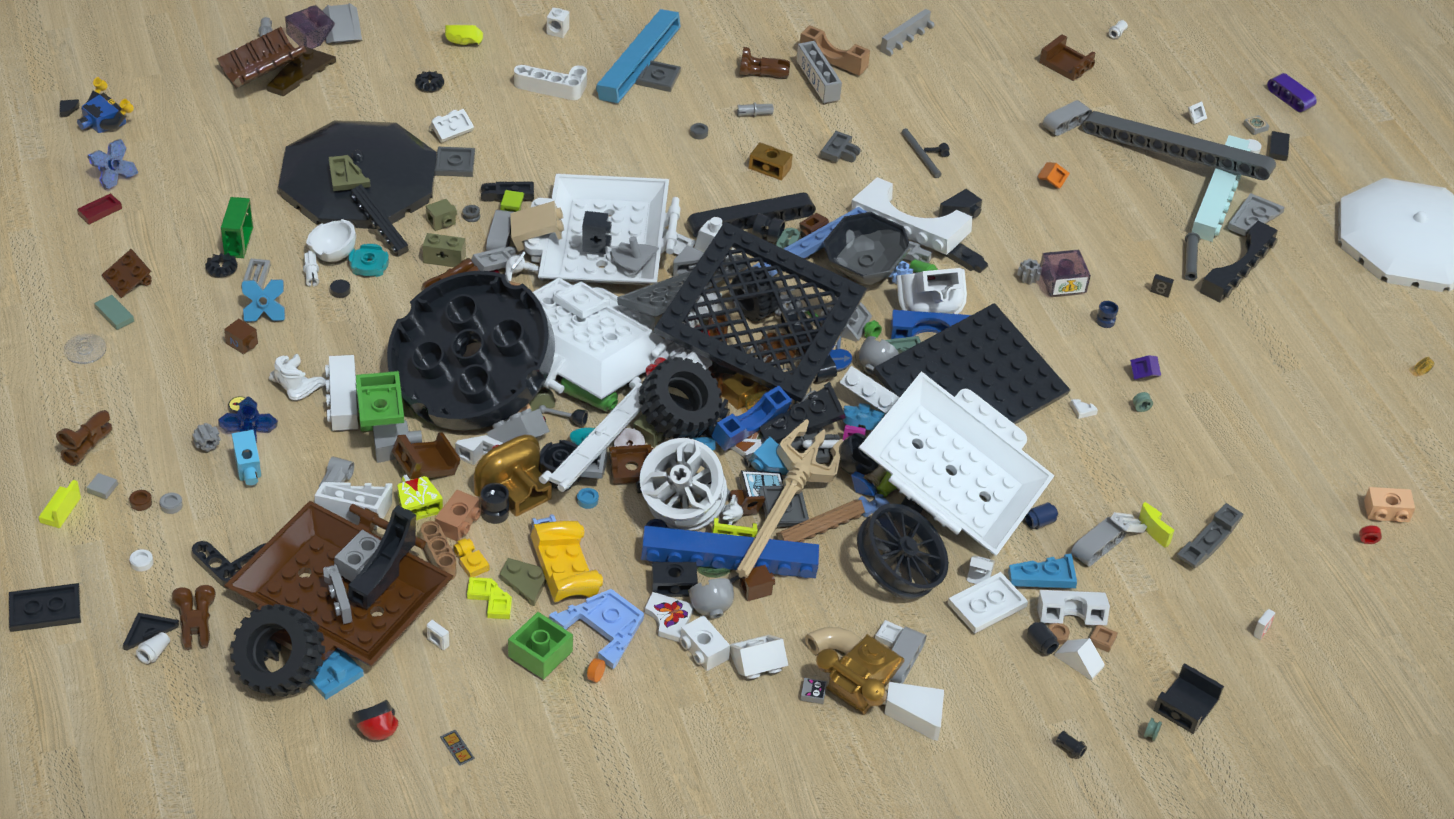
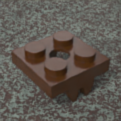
M651 444L609 447L613 484L640 481L643 463L653 450ZM634 462L638 465V468L629 470L626 465Z

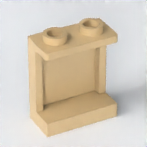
M555 201L510 213L511 238L518 252L525 250V240L555 232L558 240L562 239L564 225L561 219L564 217L561 207L557 208Z

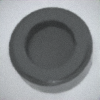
M703 123L691 125V137L698 140L705 139L708 136L707 125Z

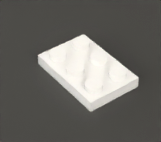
M1001 572L948 599V605L974 634L1026 608L1028 604L1027 599Z

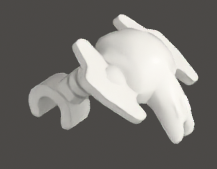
M523 252L521 256H513L507 260L505 275L509 281H511L513 273H518L523 269L539 275L540 266L533 265L532 263L529 264L528 262L525 263L523 258L525 252Z
M736 495L732 496V500L729 504L724 505L722 510L723 515H725L723 520H727L729 522L728 525H733L743 515L742 507L737 504ZM697 498V503L703 501L704 498Z

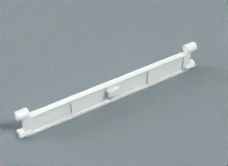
M635 377L629 383L632 390L553 473L545 471L539 477L541 483L546 484L548 481L558 484L559 491L564 492L641 411L640 408L642 407L639 404V390L642 385L639 377Z

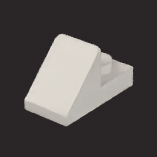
M975 555L972 556L967 581L978 584L990 578L995 561Z

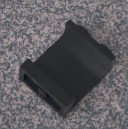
M1184 663L1179 677L1166 693L1162 691L1158 696L1153 711L1194 734L1220 700L1224 686Z

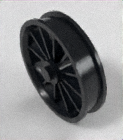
M886 504L879 507L861 523L857 533V547L860 558L869 574L884 589L901 598L918 599L927 595L933 588L943 582L947 575L949 564L946 547L937 530L920 513L904 505ZM905 527L910 530L907 536L905 532ZM914 535L920 540V543H916L913 539ZM924 547L927 553L918 551V549ZM878 549L887 551L888 553L881 555ZM899 565H900L901 576H899V575L896 573V571H897Z

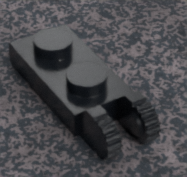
M533 181L496 182L481 185V199L484 202H493L495 199L502 200L505 190L523 192V200H534Z

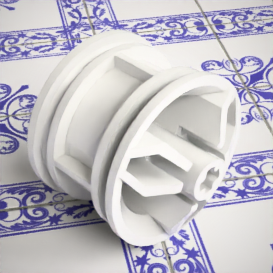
M689 438L668 440L658 445L649 453L641 468L640 486L642 494L647 501L652 515L656 519L663 520L667 524V528L696 531L711 524L713 519L717 518L722 512L727 499V484L718 457L705 444ZM700 466L705 468L692 478ZM668 468H671L670 476L665 472ZM676 493L667 505L663 503V501ZM698 495L704 498L700 503L696 502Z

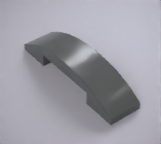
M1225 503L1214 515L1213 521L1193 542L1189 541L1180 550L1177 557L1193 568L1198 567L1224 543L1244 514Z

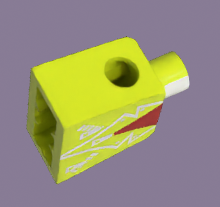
M406 474L402 477V483L397 485L399 505L416 514V520L437 515L443 508L442 496L427 477L409 479Z

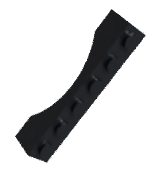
M1258 220L1249 229L1245 242L1247 249L1245 256L1231 265L1213 268L1204 277L1200 293L1219 303L1225 297L1228 298L1233 288L1239 286L1242 278H1246L1249 275L1251 268H1255L1260 259L1265 258L1269 249L1275 247L1278 238H1276L1278 230Z

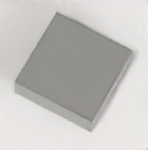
M98 473L86 487L87 493L107 499L118 486V481Z

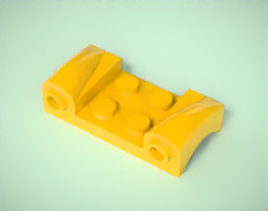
M555 521L534 524L530 537L553 601L559 602L572 595H585L589 598L597 595L600 587L603 585V577L597 570L589 571L580 547L581 538L584 537L583 525H580L578 521Z

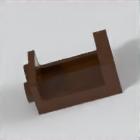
M1061 34L1042 48L1039 63L1074 81L1087 70L1093 68L1096 53L1092 51L1085 56L1066 46L1067 36Z
M443 432L438 433L435 441L411 443L406 435H398L392 449L393 454L409 479L423 476L431 478L455 475L460 464L459 455Z

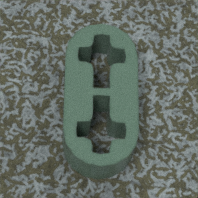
M786 228L782 232L776 246L784 249L785 246L788 247L800 238V232L795 228Z

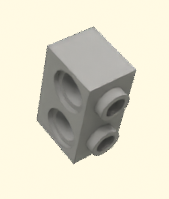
M361 530L335 556L334 565H337L340 575L352 582L368 563L381 540Z

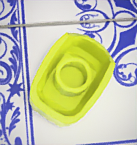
M445 25L446 39L452 43L460 45L478 43L479 45L483 40V32L476 25Z

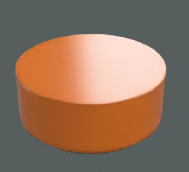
M598 658L591 661L587 670L588 680L596 683L600 681L605 671V661Z

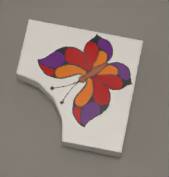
M652 592L645 607V613L657 621L659 626L658 636L680 642L681 628L688 624L694 611L693 605Z

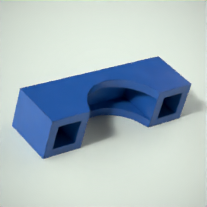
M892 310L890 323L891 339L914 337L923 332L939 333L971 315Z
M777 386L765 393L747 412L739 416H735L732 413L716 424L712 437L726 451L759 431L762 425L780 413H786L792 399L780 386Z

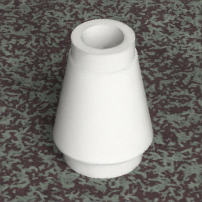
M161 632L139 644L136 650L137 657L145 664L155 662L170 643V638L167 634Z

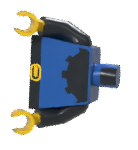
M96 77L93 80V85L96 89L95 91L92 90L89 99L81 107L83 117L77 120V124L82 130L91 127L97 133H102L125 125L126 113H131L134 107L126 98L121 100L120 104H117L104 92L100 93L106 90L108 85L104 80Z

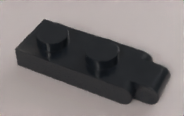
M959 243L947 255L943 254L969 271L975 270L981 273L988 267V263L984 261L983 256L962 243Z

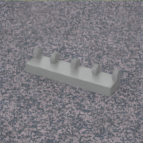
M924 9L883 36L880 52L891 56L893 55L894 48L898 50L903 48V42L908 41L911 43L914 41L913 36L915 34L923 35L925 33L924 28L932 29L935 24L930 20L931 11Z

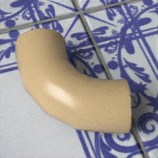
M824 627L805 636L807 647L815 655L821 650L829 648L847 654L862 640L852 631L840 627Z

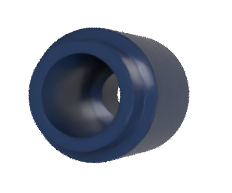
M1049 502L1031 508L1025 516L1028 527L1039 529L1056 522L1058 516L1057 508Z

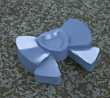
M878 493L874 495L875 500L871 502L864 496L858 499L862 500L865 513L862 514L864 517H868L879 507L889 504V502L883 498L884 495Z

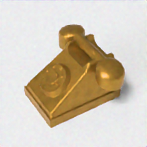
M868 634L840 660L837 652L830 648L821 650L816 657L819 670L824 673H830L829 684L826 687L827 690L863 715H865L871 705L879 706L885 702L887 698L885 687L889 683V679L893 678L905 662L902 656Z

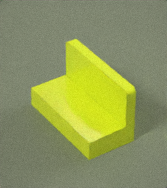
M72 480L67 488L61 486L58 488L40 514V523L61 528L81 498L78 481Z

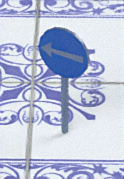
M841 336L837 341L836 349L830 353L837 371L847 368L852 362L851 353L840 349Z

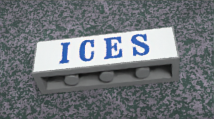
M810 41L798 44L796 61L823 103L840 100L842 82L816 42Z

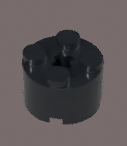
M559 440V443L552 444V442L547 443L540 451V473L543 474L545 471L553 473L578 446L567 440ZM580 475V476L576 479V481H575L568 489H566L565 491L570 490L572 486H574L575 484H577V483L580 481V479H581V475ZM549 481L553 488H558V484Z

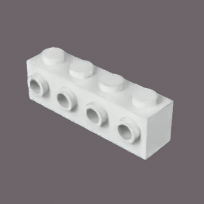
M354 355L329 356V365H325L326 377H330V380H326V391L330 392V394L326 395L327 407H331L330 410H327V421L332 422L333 431L358 429Z

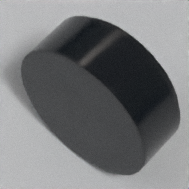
M343 279L333 281L330 285L332 296L336 298L348 296L351 292L350 283Z

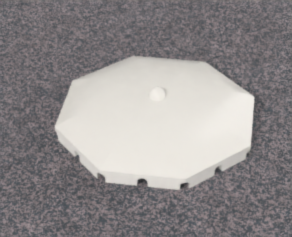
M1383 178L1341 198L1338 208V223L1340 224L1338 228V243H1342L1341 248L1357 262L1362 258L1364 260L1363 266L1379 280L1384 276L1388 279L1387 283L1411 287L1413 282H1418V288L1443 292V289L1448 287V291L1454 289L1453 193L1444 187Z

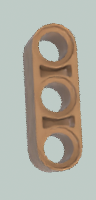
M426 521L420 527L421 539L426 541L423 549L430 563L453 575L454 577L451 579L453 580L457 574L456 557L440 525L435 521Z

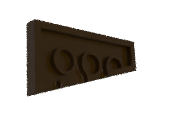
M304 46L306 52L301 57L289 62L267 85V91L285 96L299 87L300 82L310 80L317 71L321 73L325 70V66L336 63V56Z

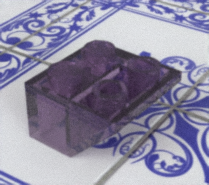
M317 5L285 16L287 35L299 46L304 45L312 49L321 46L335 26V22Z

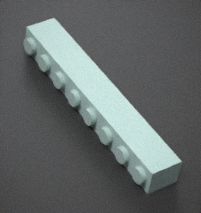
M1231 135L1228 136L1225 145L1251 152V149L1248 148L1250 141ZM1215 168L1192 228V232L1197 233L1200 239L1213 242L1214 236H1219L1226 217L1225 213L1229 210L1234 191H1236L1242 175Z

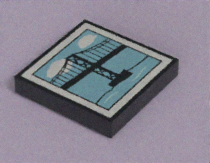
M741 470L739 474L745 498L760 496L759 489L761 486H783L782 475L778 472ZM751 502L747 507L755 506L758 502Z

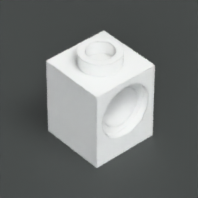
M552 8L547 16V34L564 38L569 30V11Z

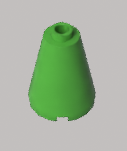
M564 377L561 381V385L564 386L563 392L601 410H612L618 404V395L615 391L600 399Z

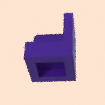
M1148 355L1130 360L1135 380L1150 376H1161L1158 356Z

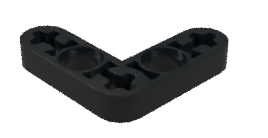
M207 541L196 542L192 547L193 559L214 580L226 588L224 585L265 544L257 546L232 563ZM213 562L222 563L219 567L214 568L210 566Z

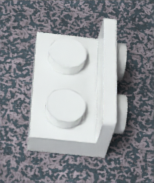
M464 109L459 111L453 110L443 117L437 116L432 119L429 126V131H434L441 143L474 129Z

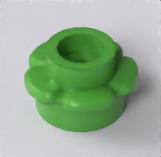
M876 320L868 322L864 326V336L866 338L869 336L877 338L882 331V327Z

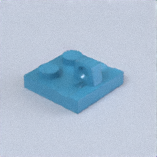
M337 648L323 662L322 667L318 666L316 671L319 674L315 679L311 678L309 681L321 696L327 700L363 677L364 672L347 653Z

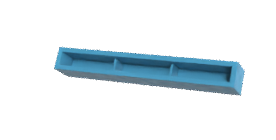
M660 9L653 16L636 39L597 83L596 91L598 92L599 100L613 103L620 102L637 81L643 69L650 65V61L657 57L680 29L679 12Z

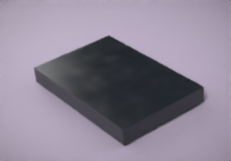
M79 583L9 592L10 632L81 623Z

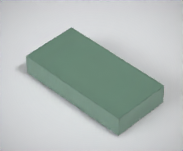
M113 295L94 303L95 309L116 330L134 322V316Z

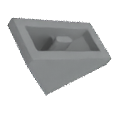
M687 245L673 260V277L693 270L704 252Z

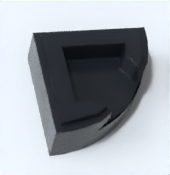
M79 99L60 100V116L66 117L70 115V112L78 110L80 106Z

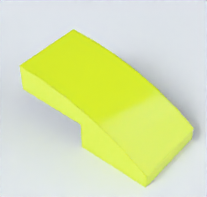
M1144 502L1139 520L1141 524L1147 526L1146 531L1151 537L1166 548L1171 543L1174 529L1161 521L1162 513Z

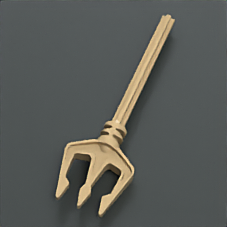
M808 419L781 441L777 448V454L789 470L783 480L784 489L736 570L740 578L743 576L747 578L794 495L802 492L806 482L829 483L833 481L838 471L840 460L839 446L843 439H840L831 448L830 452L833 459L829 467L816 462L818 448L824 442L825 429L814 437L813 444L804 453H799L791 446L796 436L805 435L809 423Z

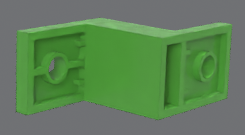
M399 371L356 375L361 431L373 430V426L404 423Z

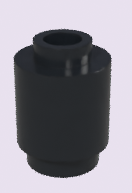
M1035 622L1029 626L1027 638L1040 653L1050 655L1059 647L1058 639L1044 622Z

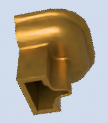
M521 435L501 445L493 446L492 450L488 451L475 467V496H481V490L485 485L490 483L503 484L509 490V510L515 517L552 499V484L549 481L546 484L539 481V477L542 474L540 473V445L538 439L533 435Z

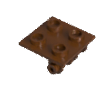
M132 249L127 251L102 274L103 278L121 298L139 282L143 285H149L152 282V277L149 274L151 270Z

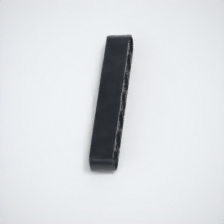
M802 192L694 213L687 218V224L693 236L697 238L699 230L713 217L721 218L722 225L724 222H727L745 230L753 228L759 213L768 215L771 219L778 218L786 222L809 217L815 213L816 207L808 193Z

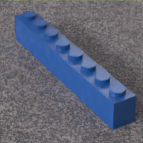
M645 526L641 560L651 562H696L697 566L737 570L755 537ZM769 539L753 568L766 565L769 573L772 572L782 576L816 578L819 565V544Z

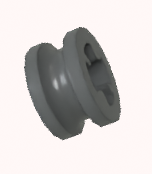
M468 205L463 208V218L467 222H477L480 219V208L478 206Z

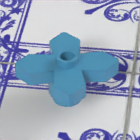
M271 279L264 289L255 280H244L242 282V293L252 300L243 309L244 321H257L263 311L272 321L285 319V307L275 300L284 292L283 279ZM261 297H264V298L267 299V303H266V304H264V303H262V302L260 301V298H261Z

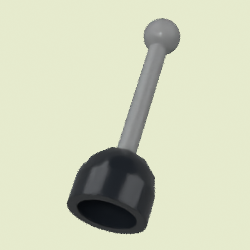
M541 405L538 408L541 413L548 412L570 417L573 423L578 426L584 427L587 423V410L577 409L573 413H567L546 408L545 405Z

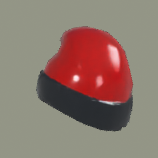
M388 700L352 713L354 724L365 737L371 740H384L392 736L399 726V721L395 717V709L391 707Z

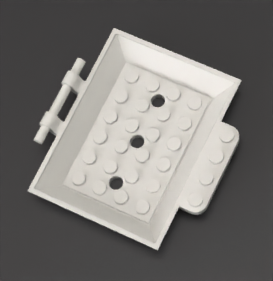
M556 174L552 199L537 198L532 202L531 207L555 201L557 208L561 207L564 217L561 219L564 225L562 239L558 240L556 233L552 232L525 240L524 243L525 251L528 254L542 255L538 278L550 280L560 278L567 282L582 281L629 285L657 283L660 254L665 251L667 254H673L678 236L676 232L677 220L680 218V200L678 197L672 198L671 206L668 212L665 213L669 179ZM585 211L609 213V215H612L609 217V221L612 222L611 233H609V235H612L611 247L607 246L606 254L582 252V224ZM669 225V229L666 232L665 238H662L663 229ZM633 236L637 238L638 244L659 247V250L638 272L628 270L616 263L611 250L612 248L619 247L621 242L630 244L629 238Z
M557 278L533 292L542 304L551 322L555 338L553 364L543 386L562 393L564 386L555 381L557 374L596 397L603 399L635 377L646 372V367L655 358L652 356L651 351L664 339L658 334L653 333L652 329L654 328L655 318L652 315L641 314L639 311L628 310L626 307L618 305V296L599 287L593 289L609 298L610 306L584 319L579 318L553 301L554 294L573 286Z
M922 371L859 447L860 450L892 474L888 481L896 486L900 493L906 495L908 500L911 498L934 516L935 521H939L943 527H948L956 535L961 530L965 531L995 556L1054 477L1051 472L1021 450L1027 442V436L1024 431L973 391L962 389L954 397ZM912 443H917L920 449H916ZM946 469H950L953 472L954 476L949 475L946 472ZM979 495L984 496L987 502L982 501Z

